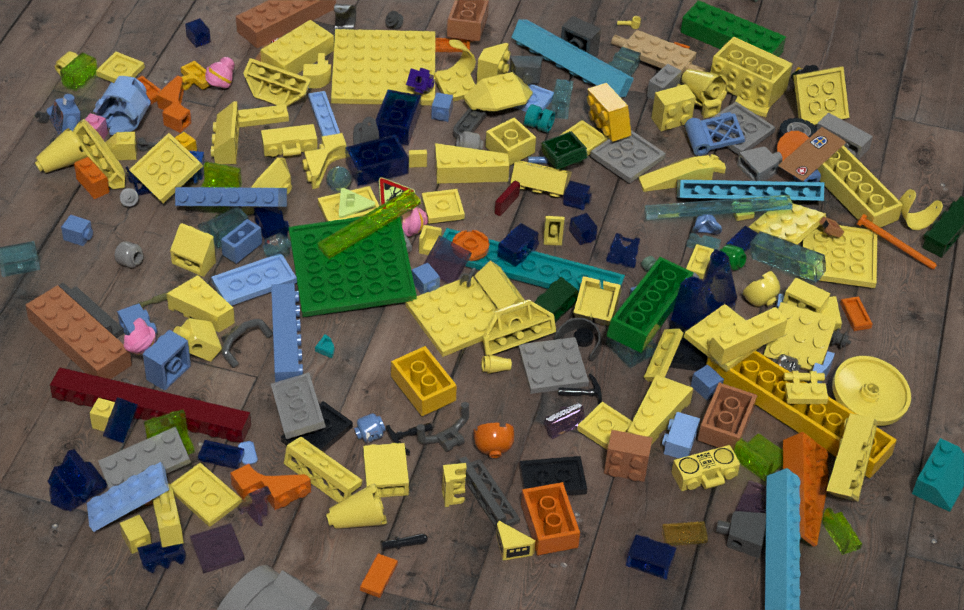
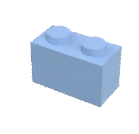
M677 412L675 418L670 419L667 429L670 432L669 434L665 433L662 445L665 446V455L676 458L689 456L698 432L700 418Z

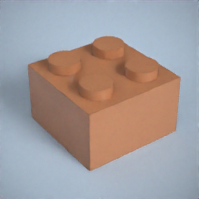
M612 430L607 449L604 474L644 482L652 437Z

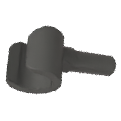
M143 137L137 139L139 143L137 146L142 152L147 151L149 147H154L158 143L147 142Z
M473 268L469 274H462L460 276V284L467 281V287H470L471 278L477 271L476 268Z

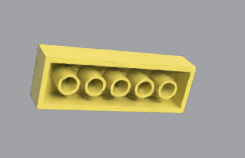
M844 145L817 168L821 174L820 181L824 182L828 190L858 220L865 214L868 216L867 219L880 228L899 220L903 204Z

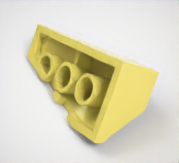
M709 155L684 158L642 175L638 180L643 192L677 187V179L712 180L714 165Z

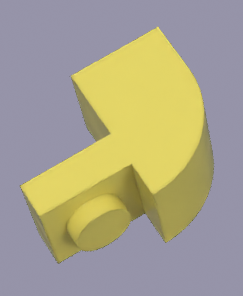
M318 53V64H304L303 77L312 80L309 88H321L331 81V64H328V60H325V53Z

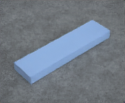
M326 92L309 93L308 99L321 136L339 134L340 131Z

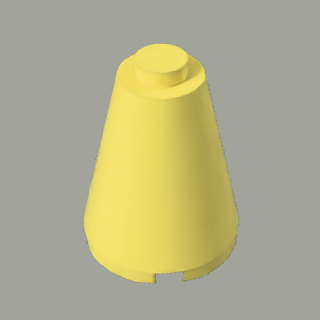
M693 69L686 70L682 75L683 85L686 84L702 103L714 99H720L722 102L726 97L727 91L725 89L726 85L728 86V80L725 76Z
M67 128L36 157L35 165L40 172L48 173L73 165L75 162L86 158L87 155L85 151H81V144L74 133Z
M375 483L329 508L330 513L326 514L329 525H334L335 529L387 524L386 515H383L384 507Z

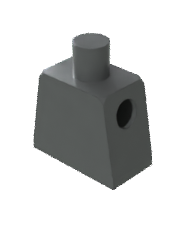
M510 56V72L521 78L525 84L539 83L542 74L543 57Z
M734 511L731 522L718 520L716 532L728 535L726 544L728 548L759 558L766 525V513Z

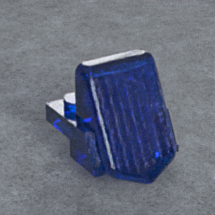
M75 449L67 451L62 464L53 468L47 481L50 485L51 504L66 511H72L88 499L104 491L107 487L106 481L91 462H84Z

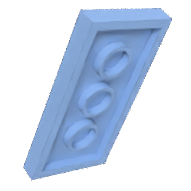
M282 253L212 276L211 281L218 294L232 306L272 292L271 284L297 283V278Z
M159 462L156 465H151L140 474L129 477L122 484L111 487L104 494L95 496L87 502L89 526L93 532L167 492L169 486L163 464Z

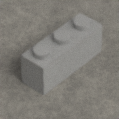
M830 113L817 123V131L823 127L846 141L847 143L844 146L858 160L870 149L873 136Z

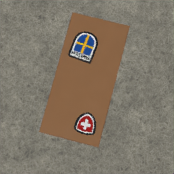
M821 127L778 166L804 181L847 142Z

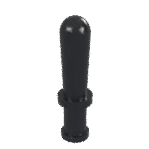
M421 533L403 538L395 537L393 540H381L380 544L382 551L392 548L398 550L404 546L425 544L428 541V537L426 534Z

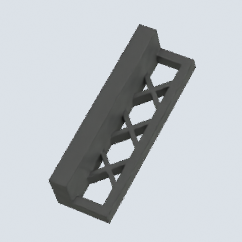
M64 283L58 285L113 336L118 338L124 334V328L77 286L70 289Z
M466 456L460 458L458 464L466 463L467 466L465 483L495 529L497 530V523L499 521L510 527L520 523L519 516L482 461L478 459L470 463ZM477 467H478V468L480 469V471H481V475H480V476H479V475L477 474V472L475 471V468H477ZM484 483L490 484V491L487 489ZM494 498L500 499V501H501V505H500V506L498 505V503L496 502V500H495ZM504 513L509 514L512 519L506 521Z

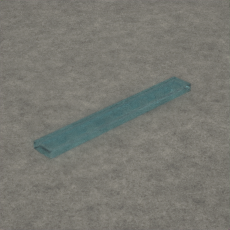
M789 195L646 205L645 215L647 220L789 210L792 209V201Z

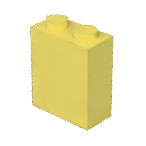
M405 443L363 446L366 487L375 483L380 497L409 495Z

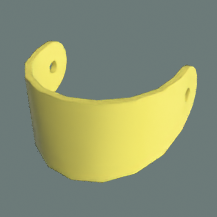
M450 40L449 44L452 47L461 49L463 52L459 61L449 69L467 66L471 74L476 64L474 55L460 40Z
M909 189L899 200L903 204L901 214L912 230H921L935 221L942 211L943 204L941 201L936 200L925 210L917 213H908L916 198V192Z

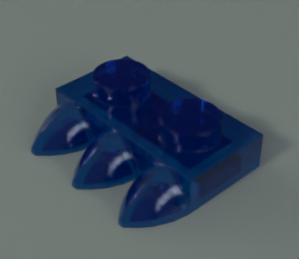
M161 541L137 548L143 570L146 569L150 573H153L158 565L168 569L172 561L182 565L186 558L182 544L162 548Z

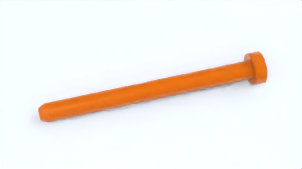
M863 214L859 219L858 226L864 225L930 269L936 268L935 262L869 221L867 215Z

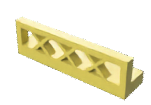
M299 437L287 445L284 464L299 475H307L311 479V484L339 503L351 496L353 491L361 487L362 479L304 438ZM292 456L296 459L298 464L291 460ZM307 467L311 469L313 475L309 473ZM322 478L327 481L328 486L324 484ZM337 489L344 493V497L339 494Z

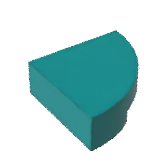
M324 334L315 346V352L333 358L335 348L332 339Z

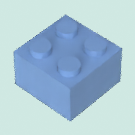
M168 330L151 347L146 349L143 353L146 380L165 391L189 369L191 363L188 340Z

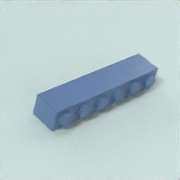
M175 187V206L287 207V188Z
M294 283L271 284L275 382L303 374V365L298 364V361H302V349H298V346H301V334H297V331H301L300 320H296V317H300V307L295 305V303L299 302V291H295Z

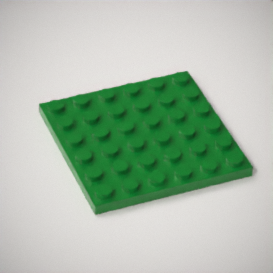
M399 211L289 227L303 317L402 303L417 299Z

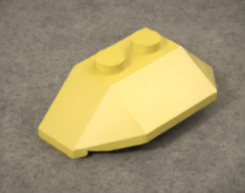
M252 58L249 59L243 73L255 98L274 105H286V107L303 98L312 81L309 78Z
M510 72L481 79L464 96V100L471 110L499 111L526 104L533 95V92L521 78Z
M277 158L260 175L251 188H287V194H289L292 185L286 159ZM242 206V214L249 215L271 211L274 207Z
M531 300L494 311L483 336L485 355H493L555 333L554 314Z

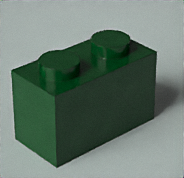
M560 277L550 285L544 294H540L534 303L554 314L556 323L576 303L579 293L574 286Z

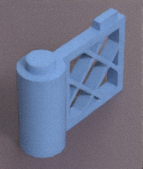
M727 112L720 114L719 117L705 120L690 118L684 125L693 152L698 156L707 154L711 149L745 142L735 113ZM733 120V125L730 127L724 124V122ZM713 124L717 127L715 130L707 128V125ZM720 128L728 130V132L725 135L719 133L718 131ZM731 132L737 134L739 137L731 138L728 136L731 134ZM714 136L722 139L720 142L713 143L712 141Z

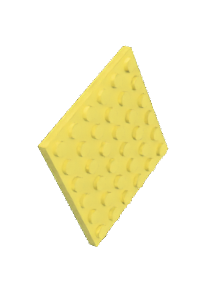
M335 29L331 103L432 106L435 98V84L430 89V92L424 91L422 94L413 91L414 87L408 86L406 83L411 68L418 71L420 68L430 70L429 74L434 75L435 31Z

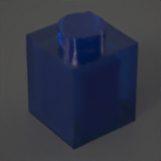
M200 18L185 24L186 37L195 48L211 42L210 29Z
M569 181L564 192L563 205L584 211L586 205L590 204L592 199L590 186Z
M587 213L571 218L569 231L580 245L596 240L598 227Z

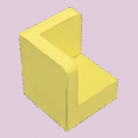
M423 226L419 237L420 254L435 256V251L442 239L441 228Z

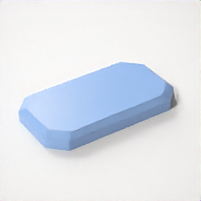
M246 441L238 445L243 464H254L258 461L253 442Z

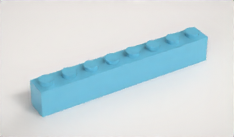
M518 20L511 37L516 40L518 45L529 47V51L533 53H540L545 60L556 62L555 65L560 68H567L570 74L583 77L582 80L587 83H594L596 86L607 83L620 97L627 96L634 80L633 77L529 20Z
M677 179V198L824 201V182Z
M788 468L767 476L765 610H800V479Z

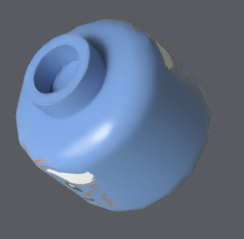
M373 413L357 420L358 427L354 428L358 439L363 438L365 443L382 438L383 431H386L381 417H377Z

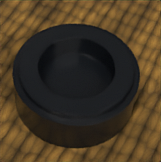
M580 328L574 333L578 346L588 347L593 343L594 335L591 330Z

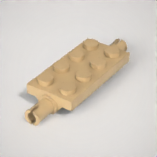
M636 30L628 39L614 35L611 44L620 47L621 53L659 68L670 64L682 71L681 75L688 69L706 71L705 68L692 63L696 58V52L642 31Z

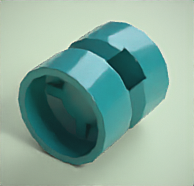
M531 104L526 112L524 125L532 128L538 127V130L548 133L553 126L555 112L548 109L542 110V107Z

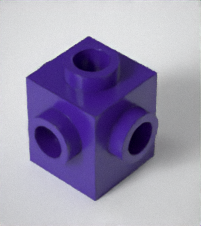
M411 68L406 85L414 87L413 91L422 94L424 91L430 92V89L435 84L434 75L429 74L430 70L420 68L419 71Z

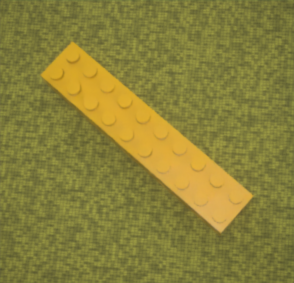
M758 351L753 352L729 371L724 370L708 357L707 364L724 379L723 384L756 394L755 405L797 432H804L829 453L837 457L839 443L845 432V420L849 418L850 413L855 414L854 412L829 396L827 404H787L785 384L791 383V381H784L783 374L791 372ZM878 427L876 428L865 476L871 478L890 458L897 439Z

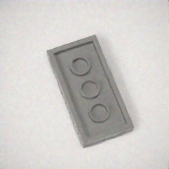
M310 373L271 384L286 439L326 427Z
M176 427L98 461L109 489L122 484L129 477L138 475L149 466L156 465L159 462L165 467L166 474L191 463Z

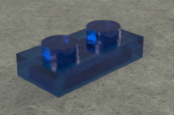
M117 397L103 436L124 443L138 404Z
M205 440L198 454V460L238 469L245 451L244 448Z

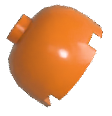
M487 423L477 426L478 430L473 429L476 447L483 454L489 455L490 458H500L501 454L509 451L514 443V427L506 423V427H500V423Z

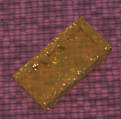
M704 521L663 524L662 526L666 546L708 542Z

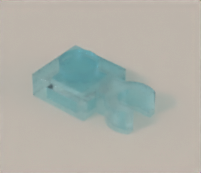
M690 233L686 246L695 248L696 244L712 248L714 249L713 257H715L721 240L707 235H703V238H700L697 234Z

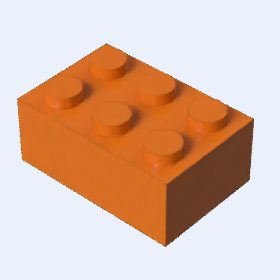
M563 482L522 489L521 507L531 538L536 540L535 550L537 555L578 548L580 531Z

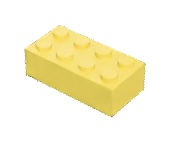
M309 20L261 49V62L298 74L303 70L304 64H314L318 61V53H325V56L334 51V35L312 20Z

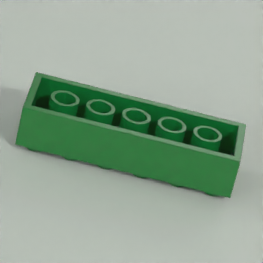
M699 0L683 16L680 32L718 49H721L733 37H736L777 57L783 53L786 36Z
M659 257L611 319L607 337L642 353L689 290L694 272Z

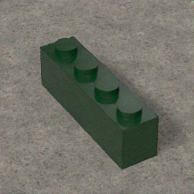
M960 196L957 201H953L949 210H945L940 220L934 222L931 230L926 231L923 236V249L942 258L964 233V197Z

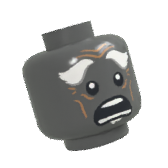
M781 354L778 359H773V362L789 372L800 370L801 365L798 364L797 358Z

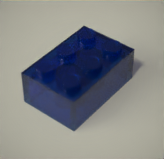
M387 90L375 120L378 127L379 140L409 145L421 113V95Z
M396 135L345 147L346 164L358 186L379 181L381 177L388 179L409 173V157Z

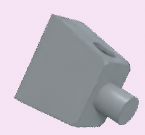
M759 147L739 152L737 166L751 181H766L776 175L779 162L783 158L780 152L772 154L766 147Z

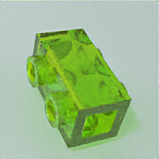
M83 52L60 70L62 84L77 90L96 74V58Z

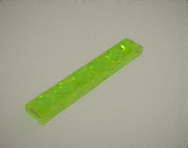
M409 188L318 242V248L330 259L420 205L421 200Z

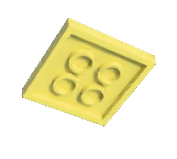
M843 66L793 75L799 119L808 120L815 125L828 113L840 119L850 118Z
M168 133L129 170L164 203L175 193V187L184 185L203 165Z
M780 200L748 227L749 233L772 240L773 236V241H780L781 244L784 243L787 246L795 247L821 225L819 221L826 217V213Z
M780 302L778 310L788 319L784 336L767 343L764 356L773 360L774 358L778 359L781 354L797 358L798 364L801 365L800 369L813 371L815 363L821 365L824 363L837 318Z
M725 304L691 327L684 334L685 339L726 371H729L760 348L758 347L723 365H720L709 353L712 336L746 321Z

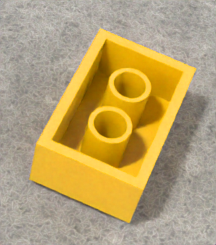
M607 83L588 88V96L586 97L587 103L590 106L588 114L590 120L596 123L598 129H601L604 135L612 142L632 136L628 105Z
M426 346L391 361L392 379L421 416L456 401L457 385Z

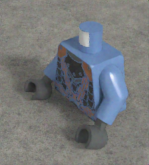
M65 94L63 98L54 100V104L47 108L45 113L37 111L35 113V117L39 118L37 121L47 123L50 116V120L59 135L67 128L72 131L80 122V111L74 102V96ZM55 137L51 139L50 144L56 139Z

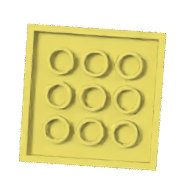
M820 225L802 240V250L807 252V260L803 259L801 254L800 278L869 288L876 287L877 234L870 229L839 225L844 231L843 235L839 238L834 235H827L823 231V226Z
M473 276L470 287H467V281L460 284L459 279L431 292L421 294L413 301L405 302L409 312L442 357L483 341L488 324L494 311H496V305L486 298V292L478 287V282Z

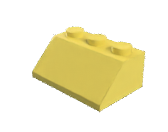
M234 101L218 113L216 122H213V132L215 134H212V144L214 146H211V157H214L215 164L237 163L239 118L237 101Z
M520 160L514 163L511 183L516 180L520 182V189L530 187L533 192L543 193V191L550 192L549 195L560 197V194L564 195L566 193L572 172Z

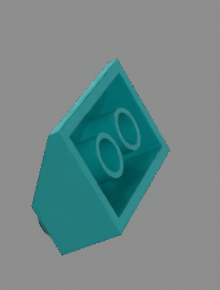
M940 438L918 476L912 494L951 512L964 488V453L959 446Z

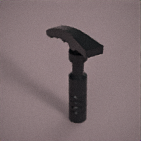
M589 374V380L593 385V389L582 390L581 388L559 387L558 395H589L597 398L598 405L602 402L601 388L592 374Z
M431 422L423 424L425 432L433 430ZM386 425V432L393 443H401L398 440L403 439V437L417 435V426L409 428L408 431L395 433L390 425ZM405 447L406 455L409 456L410 450Z

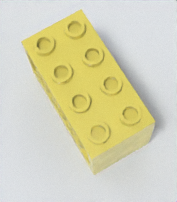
M733 37L713 56L710 73L721 74L727 78L728 86L726 85L725 89L727 92L737 97L739 95L745 100L748 99L758 106L768 109L787 90L793 63Z

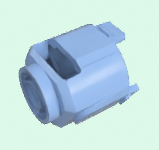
M118 76L114 83H110L101 99L97 101L93 112L98 116L106 118L107 127L110 128L109 134L114 135L116 132L135 130L151 102L146 95V88L142 82L133 77Z

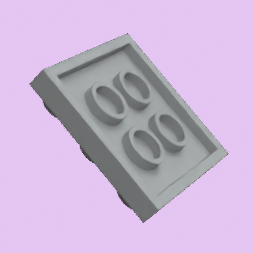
M736 101L712 117H719L720 114L727 112L735 113L745 142L726 147L738 155L739 152L752 149L775 132L773 125ZM733 120L725 121L724 124L731 127ZM713 124L707 125V128L715 130L717 127ZM720 128L718 132L725 135L728 130ZM731 132L728 137L738 138L739 136ZM716 136L713 137V138H715L716 140H718L719 142L722 140V139L719 138V137H716Z
M632 130V136L614 142L608 139L593 149L590 155L628 183H631L665 159L666 153Z
M575 337L518 345L530 394L557 391L559 387L580 388L588 386L589 380Z

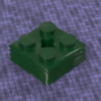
M572 131L541 142L542 153L557 170L565 169L574 163H581L582 160L588 158L586 146Z

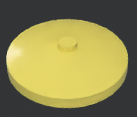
M871 356L852 357L844 361L834 374L832 389L837 402L857 415L874 418L878 422L877 426L897 422L904 416L910 406L911 391L906 379L894 366L881 359Z

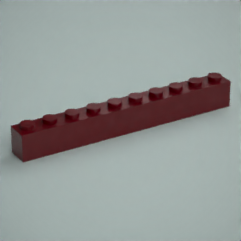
M59 367L50 383L52 398L60 401L64 400L77 405L93 407L97 399L101 398L117 403L119 414L189 430L193 433L197 432L211 437L227 439L231 442H244L251 427V415L247 411Z

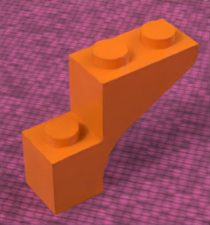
M176 76L156 94L158 108L164 110L162 112L164 126L181 133L191 124V114L189 109L181 105L184 89L182 88L183 79L180 76Z
M250 464L230 472L231 484L243 502L254 499L263 493L274 510L285 507L290 502L303 498L311 492V479L305 474L265 476L256 472Z

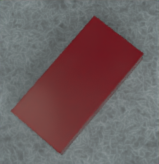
M513 181L495 201L496 215L501 216L519 197L520 182Z

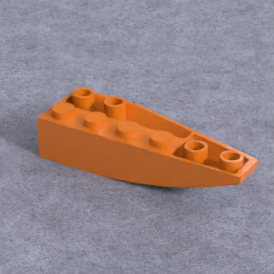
M801 432L783 440V469L788 468L800 479V536L814 547L818 544L828 487V452L824 447L815 442L813 438Z

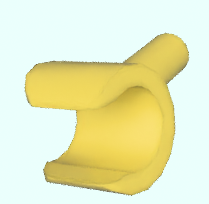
M634 16L632 21H617V25H628L633 29H638L641 24V18Z

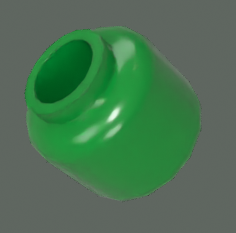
M731 244L725 245L720 249L717 256L719 264L723 268L733 271L742 268L747 259L742 248Z

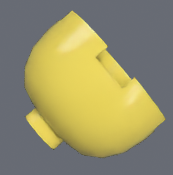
M772 271L762 275L764 278L756 282L753 281L743 290L742 294L750 304L757 307L764 305L769 307L777 301L776 297L780 293V283Z

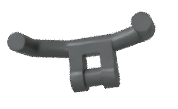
M253 319L238 326L235 325L229 333L221 337L224 343L222 354L232 368L239 363L229 350L233 341L247 329L258 326L267 338L273 334L263 320Z
M461 403V417L451 427L435 435L425 436V426L422 424L417 425L418 441L422 444L438 442L445 452L452 450L456 445L464 444V438L458 431L469 419V403Z

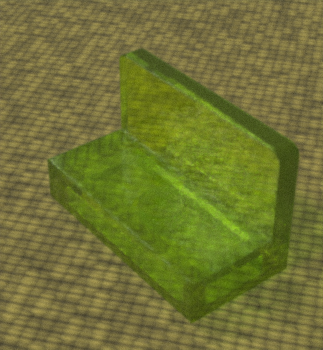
M830 507L826 508L822 524L841 554L844 555L861 549L862 543L843 513L834 514Z

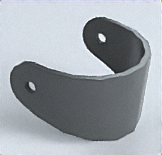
M335 4V29L354 30L356 22L355 5Z
M366 117L362 123H357L353 129L355 154L379 147L380 140L376 121L372 117Z
M572 318L564 322L555 333L554 340L560 339L566 333L580 328L591 330L599 339L589 357V360L593 361L602 350L601 333L597 325L585 318Z

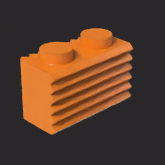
M90 157L74 163L76 179L84 186L93 199H97L110 192L108 177Z

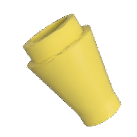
M490 354L482 357V371L487 372V374L511 370V359Z

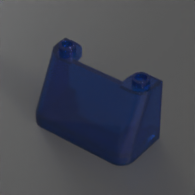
M715 249L711 253V263L707 278L704 281L697 277H689L680 284L671 320L690 329L724 304L729 308L735 305L737 294L730 260L723 251Z

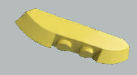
M82 119L72 130L80 142L81 148L108 177V185L112 189L125 188V172L121 164L99 133L85 119Z

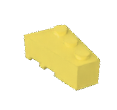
M198 275L167 293L169 310H177L187 318L192 317L198 320L210 321L217 332H221L235 323L233 307Z

